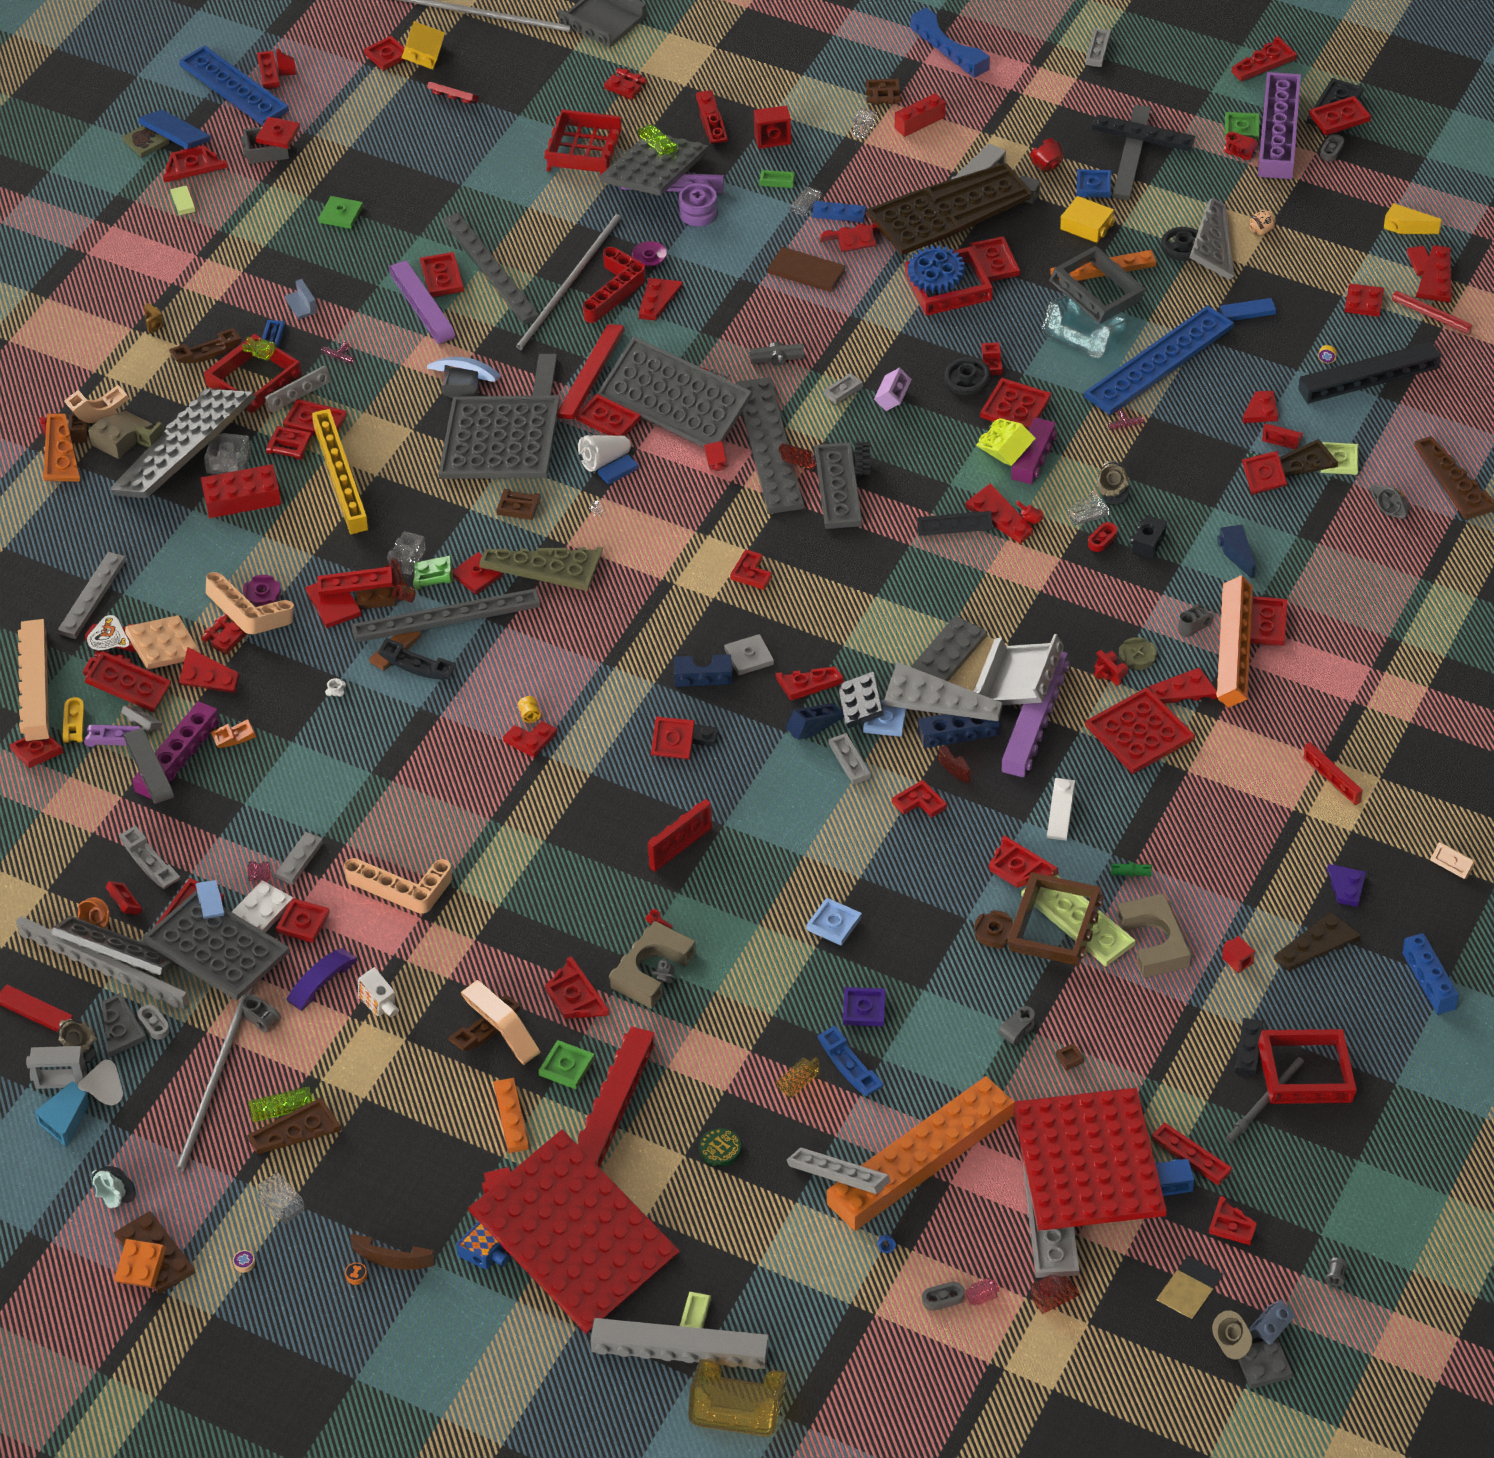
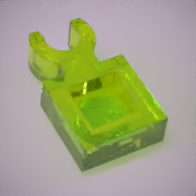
M246 337V342L249 345L242 344V349L245 352H252V356L267 361L276 349L275 343L260 338L256 342L253 338Z

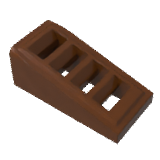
M69 414L68 428L72 443L87 442L88 423L80 420L75 414Z

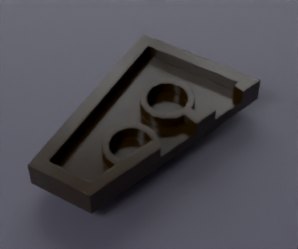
M1320 439L1280 457L1285 477L1338 467L1337 460Z

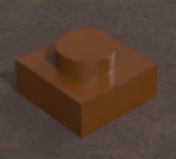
M1074 1043L1056 1051V1057L1066 1071L1084 1063V1057Z

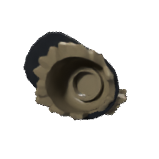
M1106 460L1096 480L1103 500L1108 505L1122 504L1129 497L1128 480L1130 478L1127 475L1126 469L1115 460Z
M73 1019L62 1020L57 1034L60 1047L81 1046L85 1064L91 1062L95 1057L94 1042L97 1040L94 1036L95 1033L85 1022Z

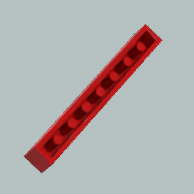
M631 1026L628 1034H624L622 1047L615 1054V1063L610 1065L606 1082H602L601 1094L599 1098L596 1097L594 1100L592 1113L587 1115L584 1131L581 1130L579 1133L577 1145L599 1168L603 1163L655 1046L654 1032Z

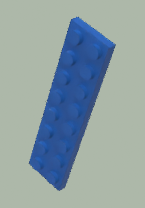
M205 45L179 60L182 68L262 126L268 117L278 118L289 111L287 104Z

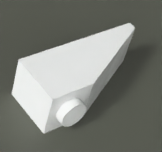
M1055 778L1047 838L1067 841L1075 780Z

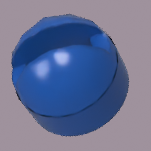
M885 1234L878 1239V1247L881 1252L891 1253L895 1249L896 1243L892 1236ZM885 1240H887L889 1246H886V1247H885V1245H884V1241H885Z

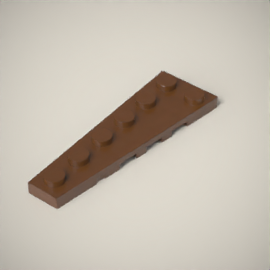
M1432 436L1415 441L1414 447L1465 520L1494 511V499L1485 490L1482 491L1478 487V483L1474 479L1471 480L1463 468H1459L1456 460Z

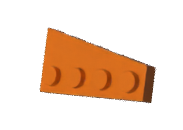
M47 414L44 481L81 482L66 414Z

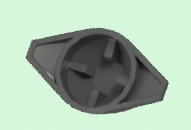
M1371 485L1369 489L1382 512L1393 517L1406 518L1408 515L1407 511L1411 510V505L1408 504L1409 500L1402 491L1391 486Z

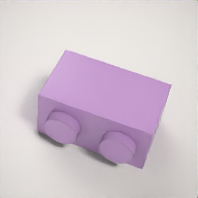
M901 368L885 375L874 400L885 411L901 404L912 379Z

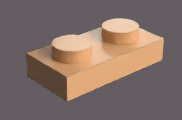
M1441 842L1438 843L1430 859L1464 879L1468 878L1476 862Z

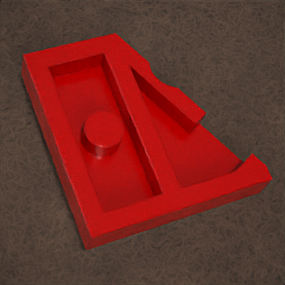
M1256 391L1243 415V423L1278 421L1274 392Z

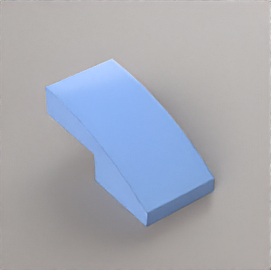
M216 880L196 883L203 918L224 916Z

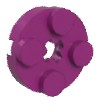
M270 575L254 576L252 581L249 583L247 581L244 584L243 595L255 607L277 602L281 596L280 583L275 581Z

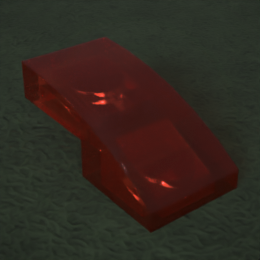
M946 745L939 747L938 760L942 766L957 779L965 783L970 782V768L963 757L954 758Z

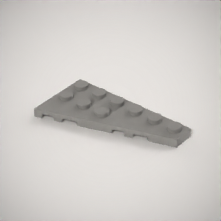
M1212 197L1207 203L1189 258L1202 264L1205 268L1211 269L1219 276L1230 280L1234 277L1226 205Z

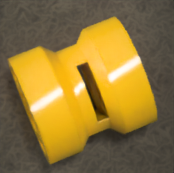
M526 696L519 700L518 707L523 721L526 723L538 721L541 717V712L536 698Z

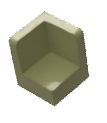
M158 422L153 428L149 429L138 426L135 429L137 442L150 447L164 433L163 424Z

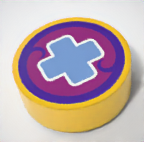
M1329 345L1322 346L1318 353L1319 359L1324 363L1334 362L1337 356L1336 349Z

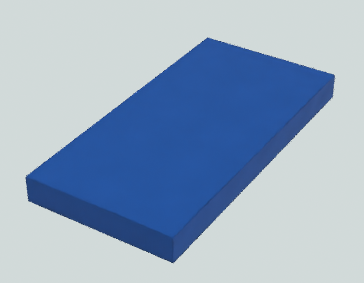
M164 110L141 116L138 120L139 124L186 149L211 141V135Z

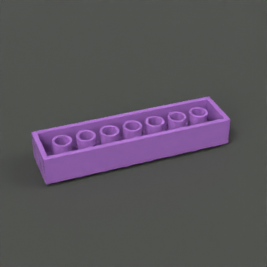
M1267 72L1258 177L1292 179L1301 74Z

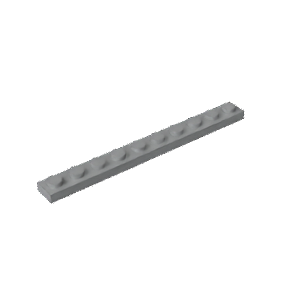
M22 916L16 921L18 933L23 938L34 940L39 945L47 946L58 954L62 953L73 961L85 964L90 969L99 970L104 975L112 976L123 984H129L140 992H146L158 1000H164L173 1007L185 1010L189 1005L187 992L120 961H116L105 954H97L94 950L79 947L71 941L60 940L57 936L51 934L52 930Z

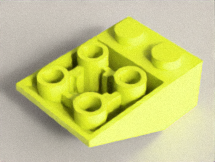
M999 418L992 423L991 429L979 438L976 446L1004 464L1012 466L1036 438L1021 423Z

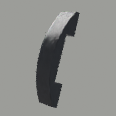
M385 638L378 650L379 655L395 666L426 678L449 679L456 666V663L440 657L435 661L405 650L402 643Z

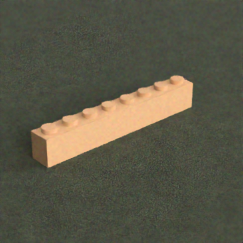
M44 619L21 622V630H18L19 641H21V643H18L19 654H22L18 656L19 666L22 667V669H19V678L22 680V682H19L20 694L22 693V695H19L20 707H22V709H19L20 720H23V722L19 723L20 732L25 735L26 741L48 739V665Z

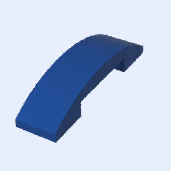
M835 1025L818 1035L819 1041L832 1062L859 1092L868 1096L884 1086L872 1069L868 1071L847 1046V1039Z

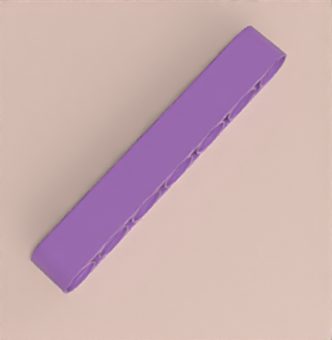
M404 260L389 266L392 279L436 343L441 344L454 339L455 332L453 327L409 263Z

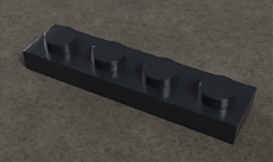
M991 511L917 517L918 536L993 530Z

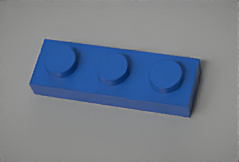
M815 201L812 217L863 223L866 206Z

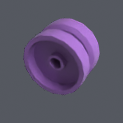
M695 183L685 186L680 191V218L684 223L698 227L708 225L716 219L717 196L713 187L707 184Z

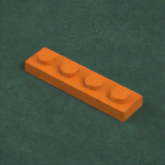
M514 1078L493 1081L508 1153L529 1150Z

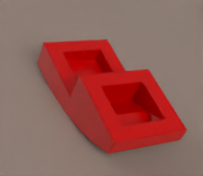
M999 342L981 343L982 360L988 365L991 376L1002 375Z

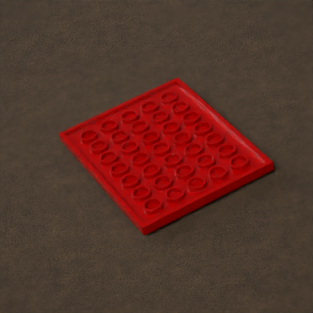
M1137 1088L1014 1101V1118L1038 1231L1166 1216L1165 1202Z
M563 1129L468 1209L585 1334L593 1329L594 1318L605 1319L680 1252Z

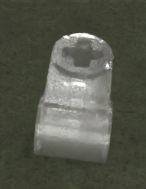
M863 108L858 109L857 114L852 120L854 124V137L864 138L868 135L876 122V111Z

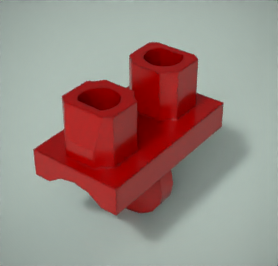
M1102 650L1098 651L1096 654L1098 660L1094 666L1096 669L1094 676L1098 680L1103 678L1105 680L1110 679L1116 686L1120 685L1122 677L1128 674V666L1125 663H1120L1116 666L1117 656L1113 651L1106 654Z

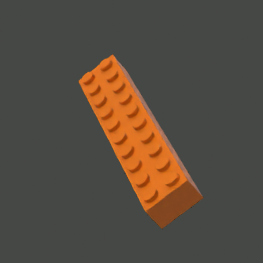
M985 1076L861 1165L862 1167L889 1175L891 1182L882 1191L874 1194L837 1182L827 1189V1205L854 1231L858 1230L1014 1117V1101Z

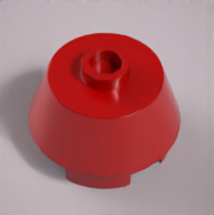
M1053 138L1044 140V144L1038 149L1035 147L1029 155L1032 159V164L1044 172L1057 168L1064 159L1060 143L1056 142Z

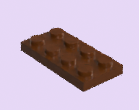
M151 1211L114 1232L115 1238L123 1248L126 1239L161 1244L167 1247L154 1288L158 1295L196 1273L193 1265Z

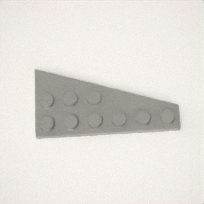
M899 662L896 663L884 699V706L998 721L1002 711V702Z

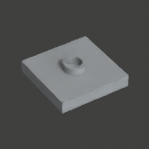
M760 634L724 645L726 653L731 654V663L738 676L774 665V660Z

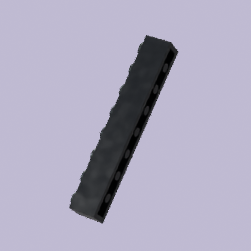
M1431 341L1301 376L1298 390L1306 403L1309 404L1439 369L1441 355Z

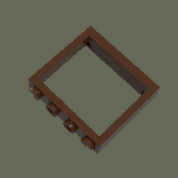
M1031 872L1007 940L1009 950L1080 966L1081 960L1087 954V942L1092 940L1093 925H1096L1098 922L1099 907L1103 906L1104 895L1102 894L1101 887ZM1040 887L1090 898L1073 950L1022 939Z

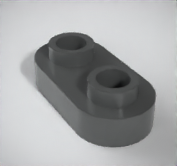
M1330 135L1321 148L1320 157L1327 162L1334 161L1343 148V137L1340 135Z
M949 1282L927 1288L922 1294V1304L926 1309L932 1311L958 1305L964 1300V1287L958 1282Z

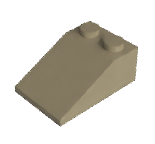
M123 411L99 419L88 432L92 446L120 459L137 443L135 429L138 426L149 429L153 428L154 425L128 411Z

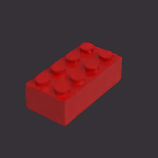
M273 464L201 477L209 518L281 505Z

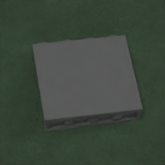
M580 0L567 12L559 9L558 15L560 24L570 25L576 32L610 48L647 17L646 4L639 0Z

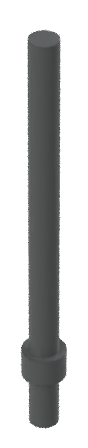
M1298 1057L1278 1079L1279 1084H1286L1303 1065L1304 1060ZM1268 1091L1243 1119H1239L1235 1123L1234 1129L1226 1137L1229 1143H1233L1240 1134H1244L1252 1120L1269 1103Z

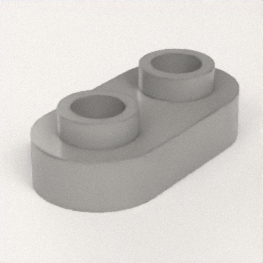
M145 1005L139 1009V1022L153 1039H163L169 1034L168 1022L155 1006Z

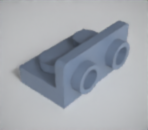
M1281 1299L1269 1305L1249 1328L1252 1340L1258 1337L1259 1339L1262 1338L1268 1345L1272 1344L1295 1317V1313Z

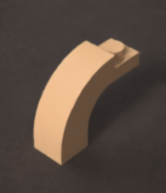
M117 385L107 394L96 400H87L78 390L64 402L80 420L87 423H96L99 419L117 414L116 409L130 398Z

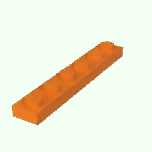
M1152 250L1109 257L1126 272L1156 267V259ZM1092 262L1069 273L1076 281L1107 276ZM1051 268V269H1050V274H1051V275H1052V273H1053L1054 268Z

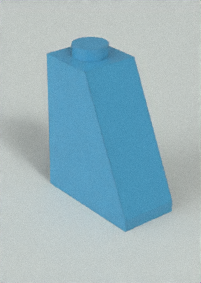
M72 1081L35 1111L38 1124L64 1146H67L89 1106L88 1092L80 1090L78 1085Z

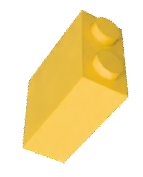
M414 21L402 58L433 70L445 32Z
M1077 196L1062 214L1060 229L1098 243L1106 235L1109 227L1114 225V209Z

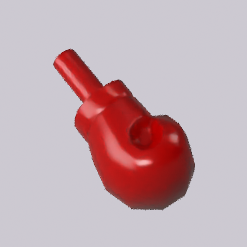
M1019 500L1016 502V505L1022 509L1023 519L1028 524L1035 525L1043 520L1044 513L1042 510L1036 509L1032 505L1025 506Z

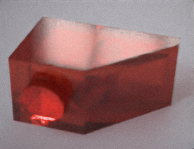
M1049 1275L1033 1283L1031 1287V1299L1042 1314L1079 1296L1078 1290L1069 1278L1063 1276Z

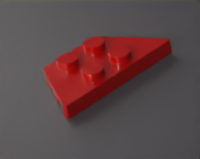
M204 145L173 152L170 154L169 162L166 165L163 181L166 183L228 168L227 162L225 160L221 161L216 153L209 151Z
M1005 835L1001 838L1002 844L1000 848L996 849L995 856L989 863V869L992 873L1017 888L1027 885L1031 872L1047 876L1059 874L1056 866Z
M572 956L567 959L566 965L562 969L559 968L555 976L545 985L546 993L564 1019L610 1015L608 1007Z

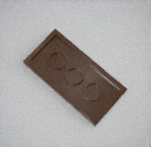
M781 247L767 270L769 274L832 292L845 272L846 265Z

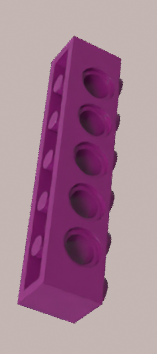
M197 701L156 750L155 755L168 782L175 778L177 772L186 765L191 755L196 753L201 743L206 741L211 731L218 726L220 721L216 708ZM138 772L132 779L135 792L152 799Z

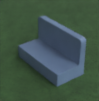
M302 279L297 280V292L285 295V300L296 318L301 319L316 314L317 307L316 300Z

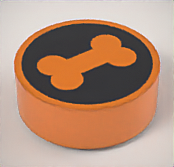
M361 1263L348 1265L345 1270L346 1280L352 1285L362 1284L367 1279L366 1267Z

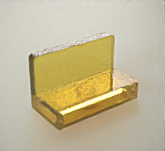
M803 1057L776 1082V1088L790 1098L795 1096L819 1074V1059L814 1057L809 1061Z

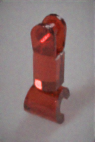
M391 558L390 563L385 564L384 567H392L394 590L392 597L400 601L404 600L412 603L416 596L415 591L407 587L399 562L395 558Z

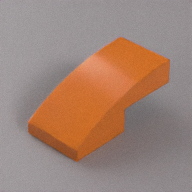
M248 719L231 728L229 724H226L211 732L218 748L237 745L257 737Z

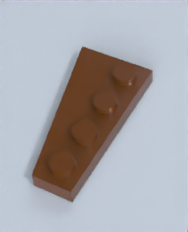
M320 1097L248 1134L247 1138L257 1154L339 1132L342 1129L337 1119Z

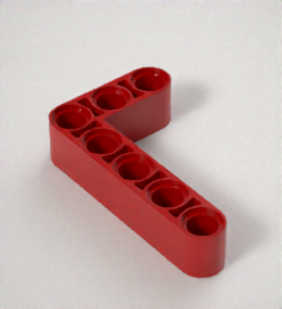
M615 247L604 249V267L617 276L583 303V316L586 322H597L644 284L646 276L645 265Z

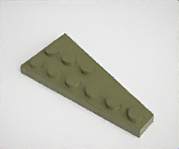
M579 547V550L537 548V551H527V548H520V551L485 549L480 560V567L588 591L603 553V547H596V550H586V547Z

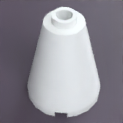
M586 435L581 437L578 443L579 455L582 454L584 459L581 462L588 471L600 469L629 453L631 448L630 440L625 436Z

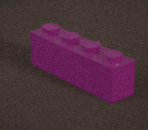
M1034 417L1028 430L1036 439L1012 465L1011 472L1012 480L1033 484L1034 479L1039 477L1040 466H1044L1046 453H1050L1052 441H1055L1057 437L1055 422Z

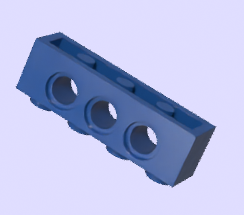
M1424 933L1405 938L1402 954L1436 1014L1439 1015L1456 1010L1459 994Z

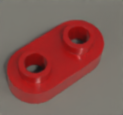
M1110 522L1101 524L1088 538L1089 549L1095 552L1103 551L1117 537V526Z

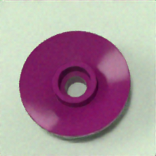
M654 241L642 242L632 250V257L642 262L645 266H656L662 263L667 256L665 247Z

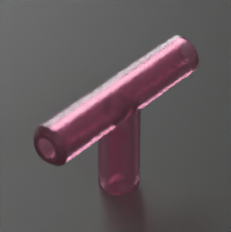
M344 342L337 351L325 346L321 349L322 353L350 364L354 362L352 356L344 354L350 347L348 342Z
M1119 409L1117 414L1121 421L1108 423V429L1114 430L1144 423V418L1140 416L1128 419L1124 410Z

